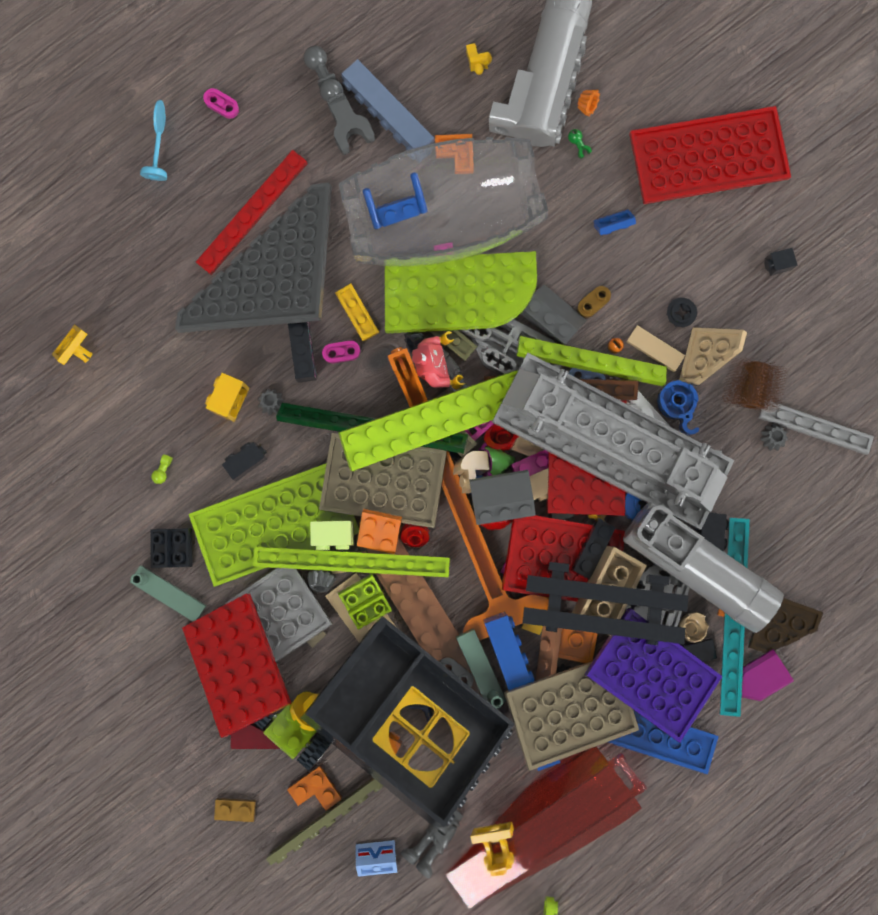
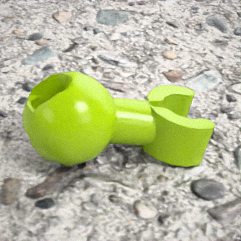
M163 454L159 468L152 473L151 478L155 484H162L166 481L167 475L165 472L173 460L170 456Z

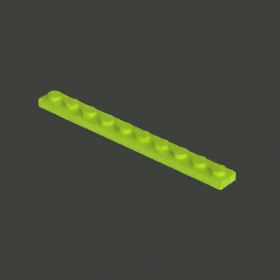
M254 547L253 557L254 567L449 577L450 558L267 547Z

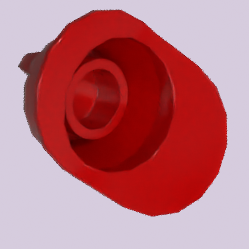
M493 424L486 431L484 440L490 448L505 451L515 445L519 436Z

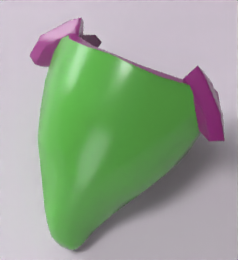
M483 443L478 451L488 452L489 470L482 474L483 477L499 475L515 462L514 456L508 455L501 449H492L486 443Z

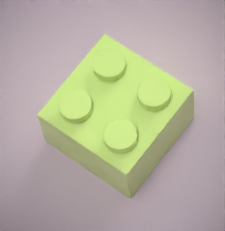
M310 522L311 546H316V550H330V546H336V549L343 550L349 549L350 545H354V522Z

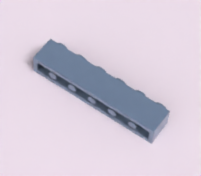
M358 59L341 74L342 84L347 91L351 90L361 105L363 103L366 105L370 115L374 118L377 117L380 120L381 126L386 131L389 129L393 133V138L399 144L402 143L406 147L405 149L411 157L415 156L419 160L434 146V137Z

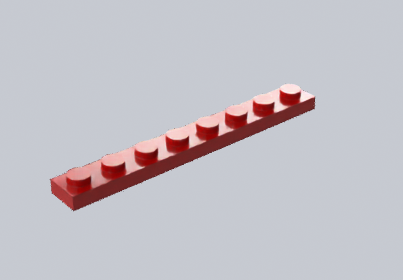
M292 150L198 258L196 263L212 275L308 164L307 161Z

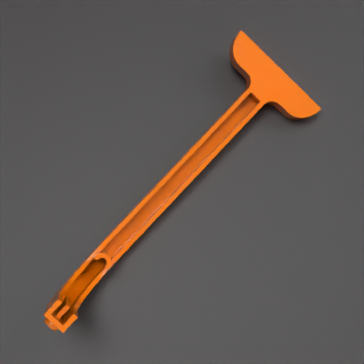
M402 347L392 350L391 354L388 355V359L409 407L428 401L407 348L402 349ZM447 451L442 488L489 601L488 609L471 617L463 629V633L474 629L480 641L489 637L483 619L506 612L508 617L512 616L514 624L517 626L522 624L524 607L547 610L548 599L530 594L513 599L506 594L505 590H502V581L480 527L476 524L475 515L467 495L462 493V487L459 484L460 478L458 475H453L454 464L449 451Z

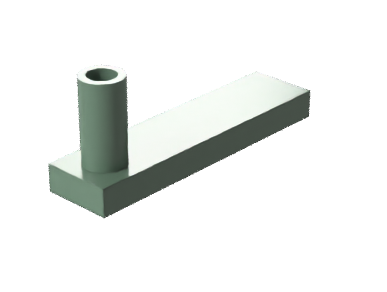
M140 566L136 573L131 576L130 583L193 622L200 618L207 605L144 566Z
M471 629L456 636L482 697L495 708H500L506 699L475 630Z

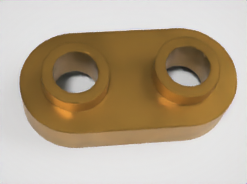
M605 286L596 287L579 302L577 312L584 318L592 317L609 302L611 298L610 290ZM602 292L604 293L605 297L600 298L598 294ZM584 305H590L591 309L586 310Z

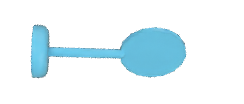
M158 100L154 108L153 120L156 141L153 165L145 166L140 171L142 177L156 181L167 180V172L157 168L161 134L164 131L166 119L165 106L162 100Z

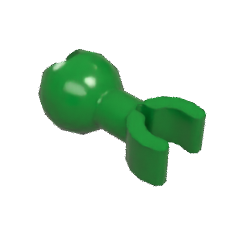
M573 129L569 132L568 139L571 143L576 144L578 157L582 159L584 157L582 150H586L588 154L592 150L589 146L584 145L582 132L578 129Z

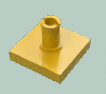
M74 324L54 350L52 356L63 365H65L72 354L86 363L89 359L83 354L91 358L92 352H89L80 344L88 334Z

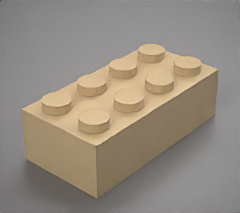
M606 546L587 583L636 589L647 565L615 547ZM579 598L572 613L621 619L628 604Z

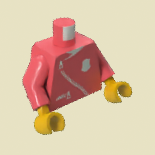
M447 331L440 337L435 336L422 340L418 344L417 349L412 351V361L415 363L417 375L431 387L449 388L451 386L453 389L458 390L465 384L458 382L463 379V376L457 375L454 379L450 380L443 349L440 343L448 345L454 341V339L449 340L447 338L452 333L450 331Z

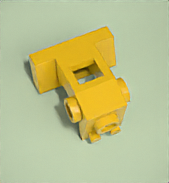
M512 822L474 828L470 836L472 844H484L487 856H484L486 873H490L491 877L507 874L506 870L512 869V865H514V856L512 852H509L506 838H512L514 831ZM500 842L502 852L493 853L491 843Z

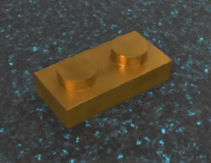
M217 798L215 800L214 820L254 822L256 800Z

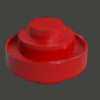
M406 524L401 530V540L409 547L418 548L424 546L429 540V530L425 526Z

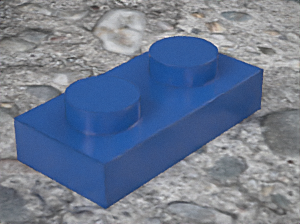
M627 209L593 220L595 229L600 235H607L613 231L626 229L636 224V219L630 210Z

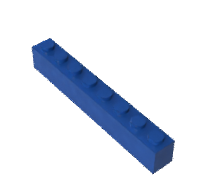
M502 612L483 619L508 690L534 682L535 679L532 672H528L525 666L529 664L525 652L521 653L519 646H522L519 635H514L512 628L515 627L512 616L508 617L506 612ZM560 760L541 766L537 769L538 771H540L553 765L559 764Z

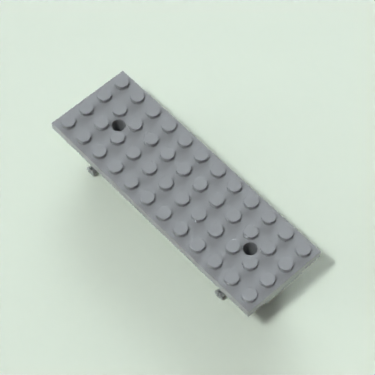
M527 353L492 423L646 503L653 502L657 506L666 507L674 513L673 516L701 530L726 482L734 460L710 448V445L700 443L568 374V371L560 370Z

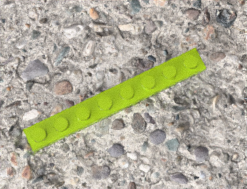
M520 336L518 339V357L525 358L526 354L530 353L547 363L629 380H638L639 382L658 386L666 384V366Z

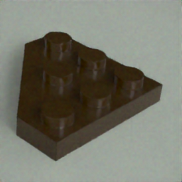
M783 598L778 611L771 621L759 632L752 633L748 648L767 653L772 649L775 651L783 646L800 640V638L818 631L823 612Z

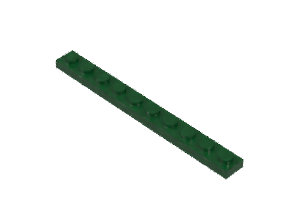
M282 403L276 414V419L280 422L337 432L375 420V418ZM456 433L422 447L464 454L468 434Z

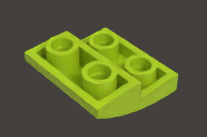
M373 574L338 592L358 630L392 611Z

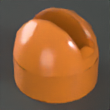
M613 338L608 343L609 351L614 354L621 352L624 347L623 341L619 338ZM613 341H615L620 346V348H618L616 344L613 343Z

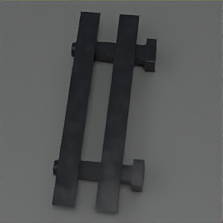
M556 562L548 563L547 571L551 572V578L527 576V592L549 594L547 610L524 607L523 624L545 626V631L557 632L558 628L645 639L646 644L658 645V641L677 644L685 643L686 628L661 625L662 609L687 612L688 595L664 592V586L669 585L670 577L647 575L645 584H650V591L563 580L564 573L567 574L569 572V564ZM566 596L648 607L647 623L560 612L561 598Z

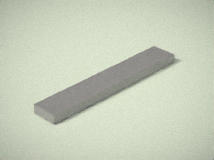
M772 405L768 406L766 411H764L765 408L763 410L762 408L760 409L759 419L864 455L869 454L874 436L783 405L777 408L773 407L770 411L768 410Z

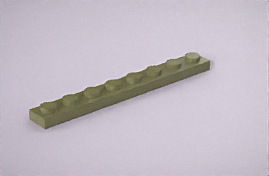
M372 777L270 852L266 860L270 865L275 862L277 864L281 863L287 858L286 854L291 850L295 852L304 845L303 841L307 838L310 840L315 838L320 833L319 830L322 827H330L336 822L335 818L340 814L344 816L352 810V805L356 802L361 804L368 798L367 794L373 790L374 792L379 791L383 785Z

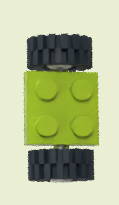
M291 704L286 706L280 714L276 711L255 722L258 727L263 729L271 719L273 720L263 734L290 758L294 759L303 747L306 748L297 761L308 771L331 745L321 734H318L310 743L309 740L317 731L304 730L300 727L301 724L297 720L294 721L290 713Z

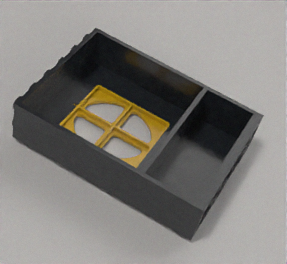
M383 616L371 627L301 717L303 721L433 827H445L452 823L455 818L454 812L465 804L467 800L465 796L469 790L473 791L479 783L478 777L481 773L484 774L490 767L489 761L501 751V743L512 735V727L515 724ZM414 704L431 707L434 710V714L425 727L419 731L400 715V710L403 707ZM441 717L446 719L453 734V749L450 754H447L428 738V734ZM393 721L401 725L415 738L402 758H398L395 755L389 741V726ZM422 744L443 760L442 766L433 771L412 769L409 767L408 762Z

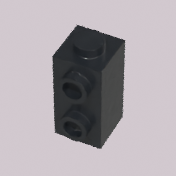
M248 442L240 448L241 451L236 455L233 453L224 459L226 462L222 466L232 480L238 481L267 460L265 456L267 452L261 444L257 445L254 442Z

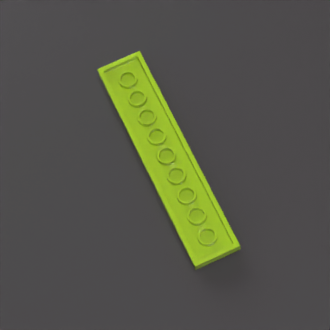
M518 370L338 432L350 471H355L493 420Z

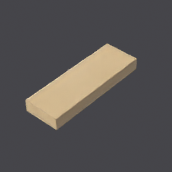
M638 325L626 341L673 372L676 371L685 357L684 354Z

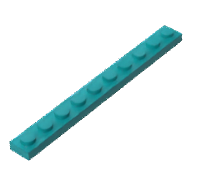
M729 518L727 555L748 568L750 519ZM725 612L721 676L723 677L721 678L719 714L741 717L745 627L731 619Z

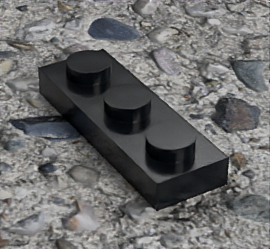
M597 518L571 570L586 579H590L616 527Z

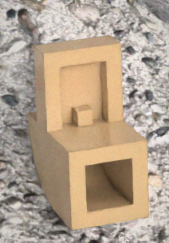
M472 451L456 462L453 475H460L459 484L462 487V493H471L469 479H475L476 475H482L489 470L488 452Z

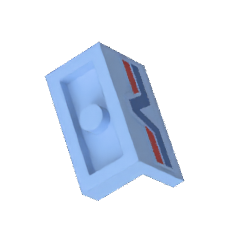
M395 840L356 844V870L358 877L397 873Z

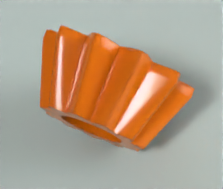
M585 90L581 93L577 105L584 115L590 117L594 113L600 100L599 90Z

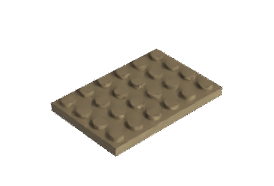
M332 433L319 510L362 516L363 509L400 516L402 517L401 523L435 528L447 451L417 447L355 471H350L339 434Z
M593 661L504 692L529 771L639 730L633 709L584 675Z

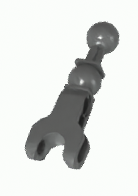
M316 45L307 48L304 53V63L309 69L315 70L320 79L318 80L320 95L327 102L337 124L334 129V137L342 155L350 153L347 141L354 134L361 135L367 143L374 142L375 137L369 121L365 117L356 115L353 112L343 92L341 83L336 80L334 73L329 74L325 66L327 62L326 52Z

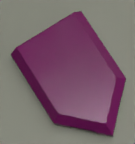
M774 649L743 666L742 698L762 701L794 682Z

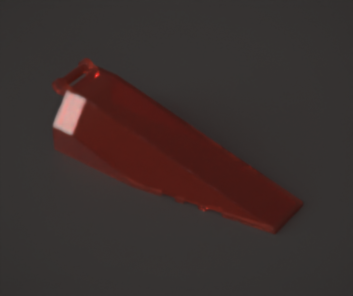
M597 746L564 758L559 764H556L531 783L493 824L508 822L513 824L512 838H506L509 852H512L514 856L512 869L506 870L507 874L491 877L490 873H486L484 856H487L483 843H476L446 873V877L466 905L471 908L573 854L625 822L642 809L635 796L644 792L647 786L632 771L625 761V756L620 753L608 762ZM619 765L634 787L629 790L613 768ZM500 842L491 843L493 853L502 852Z

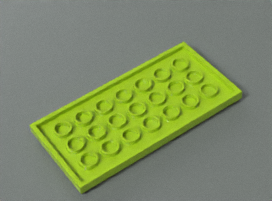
M326 464L189 514L214 587L267 568L253 566L254 547L316 550V546H311L310 522L352 521L354 522V535L359 534V527L354 515L319 510Z

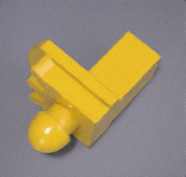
M475 43L466 45L470 71H475L477 75H481L484 69H488L492 56L489 52L478 54Z

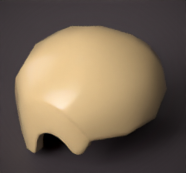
M698 612L688 613L679 622V627L686 628L685 640L687 642H700L706 637L709 625L705 621V615Z

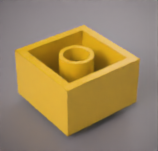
M221 373L220 377L218 376L215 379L213 393L209 394L206 399V409L235 422L250 388L243 381Z

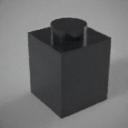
M793 248L770 253L764 261L765 269L769 271L770 276L791 271L798 266Z

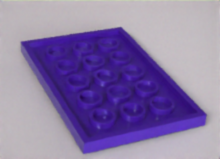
M630 608L626 610L620 619L647 623L646 619ZM615 635L609 636L584 674L679 743L723 677L677 643L658 641V645L646 644L645 639Z

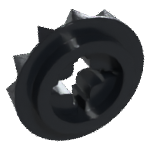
M676 298L668 305L666 315L669 322L674 324L675 327L684 328L695 321L697 308L687 298ZM680 306L682 311L689 312L683 316V319L680 315L675 314L680 310Z

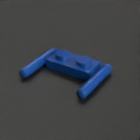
M416 172L410 175L415 196L412 195L375 208L370 189H363V195L374 229H379L381 226L385 227L428 212Z

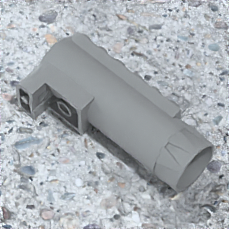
M546 0L527 71L518 69L508 105L493 101L489 116L490 132L514 137L525 144L537 147H555L556 143L560 144L562 126H565L567 109L570 108L572 100L571 94L575 90L576 76L580 72L581 58L584 57L587 36H584L588 27L592 0Z
M653 502L647 503L626 529L623 541L721 609L734 621L754 633L762 630L778 611L783 601V593L763 577L740 564L673 516L674 513L666 507L657 506Z

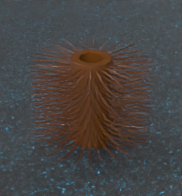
M741 360V361H739V362H737V363H734V364H738V365H736V366H734V367L739 366L743 360ZM745 360L743 365L739 366L738 371L731 372L736 374L730 375L734 377L729 378L732 380L728 382H731L733 385L728 386L731 387L730 389L724 390L728 391L724 393L727 394L725 396H729L728 398L726 397L727 400L724 402L734 398L729 404L738 403L744 408H749V411L750 409L760 410L761 408L762 410L765 408L764 411H766L770 405L772 406L769 407L768 411L773 407H779L774 406L780 404L776 403L778 401L774 399H780L775 397L781 395H777L779 393L775 391H781L776 389L782 388L778 386L783 384H779L781 382L777 381L783 380L779 378L784 376H780L782 374L777 373L783 372L779 370L784 368H779L773 374V371L780 366L768 365L765 362L750 360V362ZM735 384H738V385H736L737 387H736L735 389H733L734 391H733V392H730V391H732L731 389H732L733 387H735Z

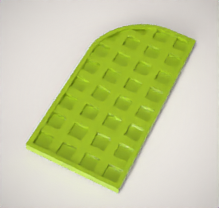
M536 251L385 260V332L406 333L487 329L499 327L510 322L523 312L535 293L537 285Z

